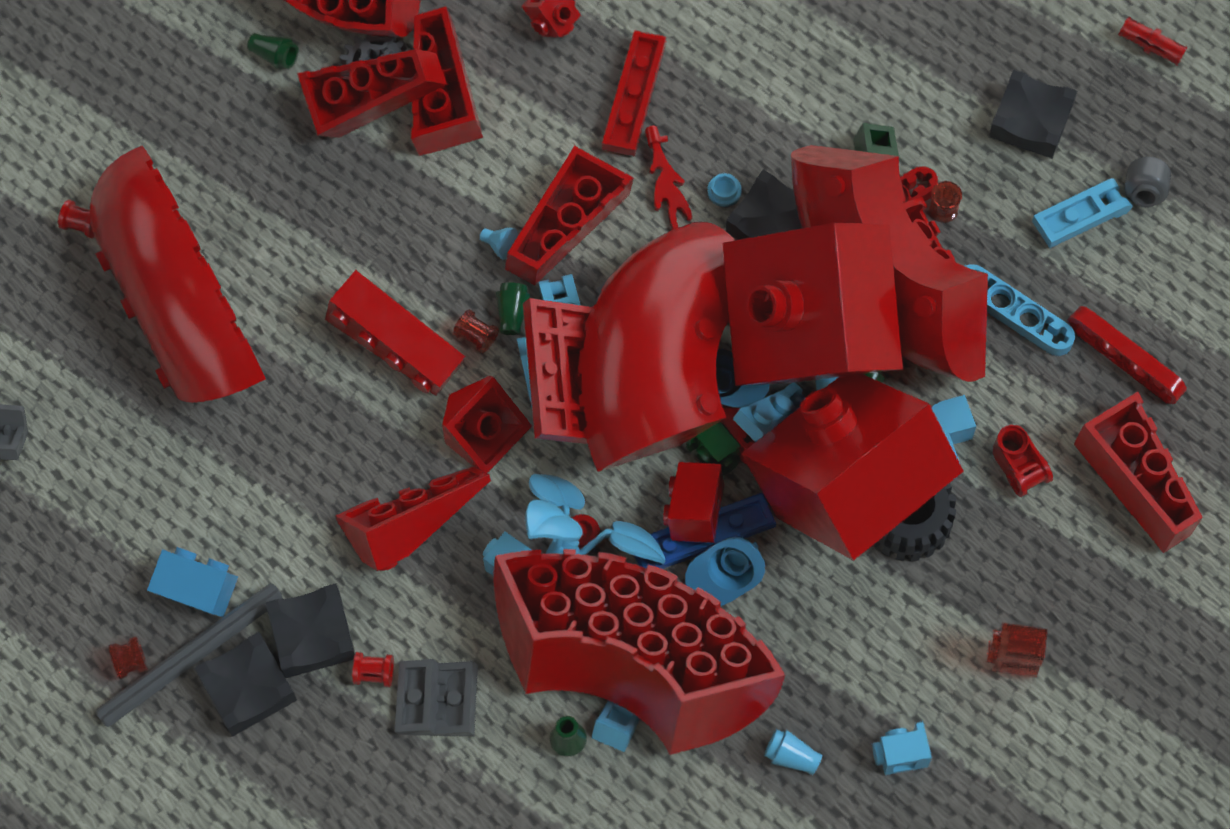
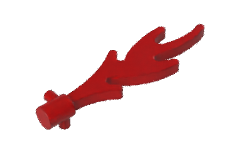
M649 126L645 129L648 145L653 152V161L649 173L653 174L656 169L662 171L654 188V207L656 211H659L662 201L668 203V218L673 230L679 228L676 210L680 209L688 221H691L693 218L685 197L673 184L676 183L679 186H683L685 181L672 168L661 149L660 144L668 142L667 135L660 136L657 126Z

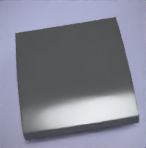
M434 659L399 661L395 733L416 736H474L478 665L474 661L438 663Z

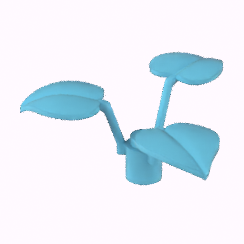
M535 473L530 477L529 487L532 493L540 500L531 501L526 509V530L529 539L553 538L545 554H563V549H576V554L585 555L603 539L609 538L612 545L626 553L659 562L663 565L666 562L660 546L652 535L637 525L623 521L613 522L611 529L603 530L586 546L579 549L578 545L579 539L582 536V528L577 521L569 516L570 508L583 509L585 499L581 491L571 482L557 476Z

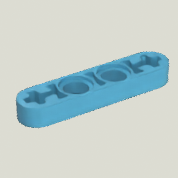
M973 264L965 266L975 271L988 273V285L991 287L988 289L987 313L1049 354L1062 356L1071 350L1075 340V332L1068 323L983 267ZM996 294L1006 295L1010 300V304L1004 308L996 307L992 303L991 297ZM1024 313H1032L1037 316L1039 323L1036 326L1027 327L1021 323L1020 316ZM1048 323V329L1044 330L1043 335H1040L1039 333L1042 331L1044 324ZM1059 333L1065 336L1063 341H1059L1057 344L1052 342L1053 336H1057Z

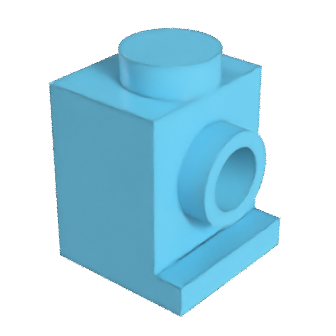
M923 722L916 723L914 731L908 732L906 728L890 730L885 733L884 737H881L880 742L872 743L876 765H883L885 775L929 767L932 757Z

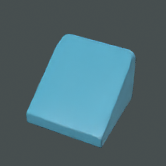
M608 700L596 719L591 737L625 752L640 718L624 707Z

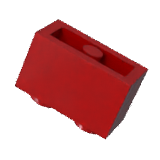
M678 462L676 476H671L669 480V497H672L671 503L665 504L663 511L664 526H669L672 541L714 543L724 491L721 464Z

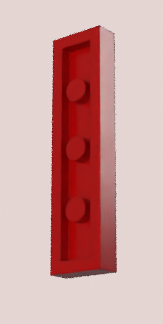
M634 30L603 137L602 150L635 157L666 47L665 36Z

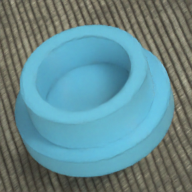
M718 174L708 184V197L718 206H731L740 199L741 184L731 174Z

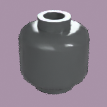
M1148 156L1137 158L1131 162L1127 168L1125 179V194L1128 199L1141 207H1152L1165 201L1169 194L1171 170L1168 164L1161 159Z

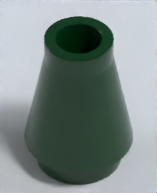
M253 33L247 43L248 51L257 54L279 70L284 68L290 69L298 58V46L290 38Z
M514 282L500 284V291L496 292L500 333L504 335H520L524 319L523 303L530 298V294L527 293V286Z
M571 716L559 718L550 734V744L554 751L567 757L580 753L587 741L584 728ZM566 730H572L571 733L564 734Z

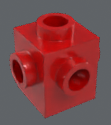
M527 0L521 6L531 19L532 28L544 37L561 38L566 36L573 30L574 23L582 16L575 7V0Z

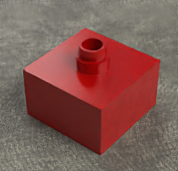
M831 223L722 243L735 386L796 383L903 369L889 224Z
M863 374L838 377L827 387L811 393L802 401L799 409L741 453L779 520L853 561L964 472L929 403Z

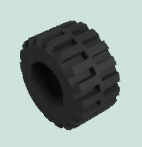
M950 483L923 504L929 512V519L916 525L901 522L873 546L876 548L881 544L884 555L889 557L891 552L897 553L896 560L904 561L905 555H911V561H919L922 553L928 558L934 554L935 548L940 550L944 546L946 538H949L956 515L955 495H950L952 490Z

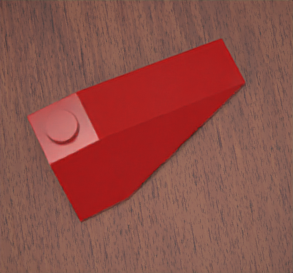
M470 467L433 479L429 483L430 489L418 488L410 490L409 487L399 490L400 496L396 500L380 504L379 499L375 498L344 511L335 517L363 563L376 571L389 570L395 567L398 561L410 556L491 481L490 475L475 467Z

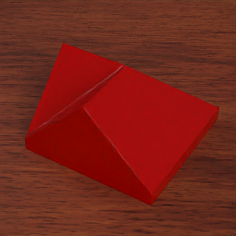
M493 376L485 377L449 394L442 422L445 444L473 467L486 473L532 427L528 419Z

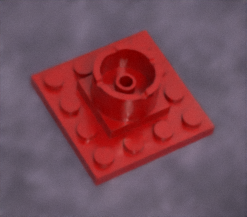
M532 298L523 303L535 439L587 444L584 428L587 427L584 408H580L579 395L582 394V376H578L580 350L584 348L586 336L584 329L592 307Z

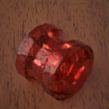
M138 636L129 638L128 642L122 645L118 643L108 645L111 660L119 679L126 678L129 672L135 670L139 672L148 670L145 654Z

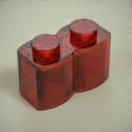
M1002 622L1000 630L993 629L991 641L988 642L986 663H992V672L1037 678L1045 657L1048 629Z

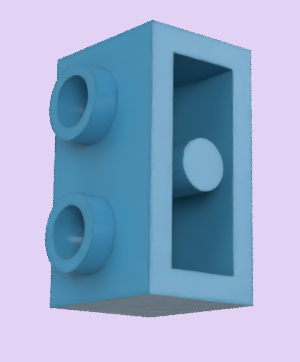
M176 547L174 553L162 549L147 591L224 617L238 576L227 573L229 565L210 558L207 565L196 562L197 554Z

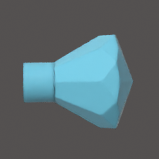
M485 228L480 234V240L488 243L495 254L502 260L507 258L509 249L518 237V232L515 228H504L497 231Z

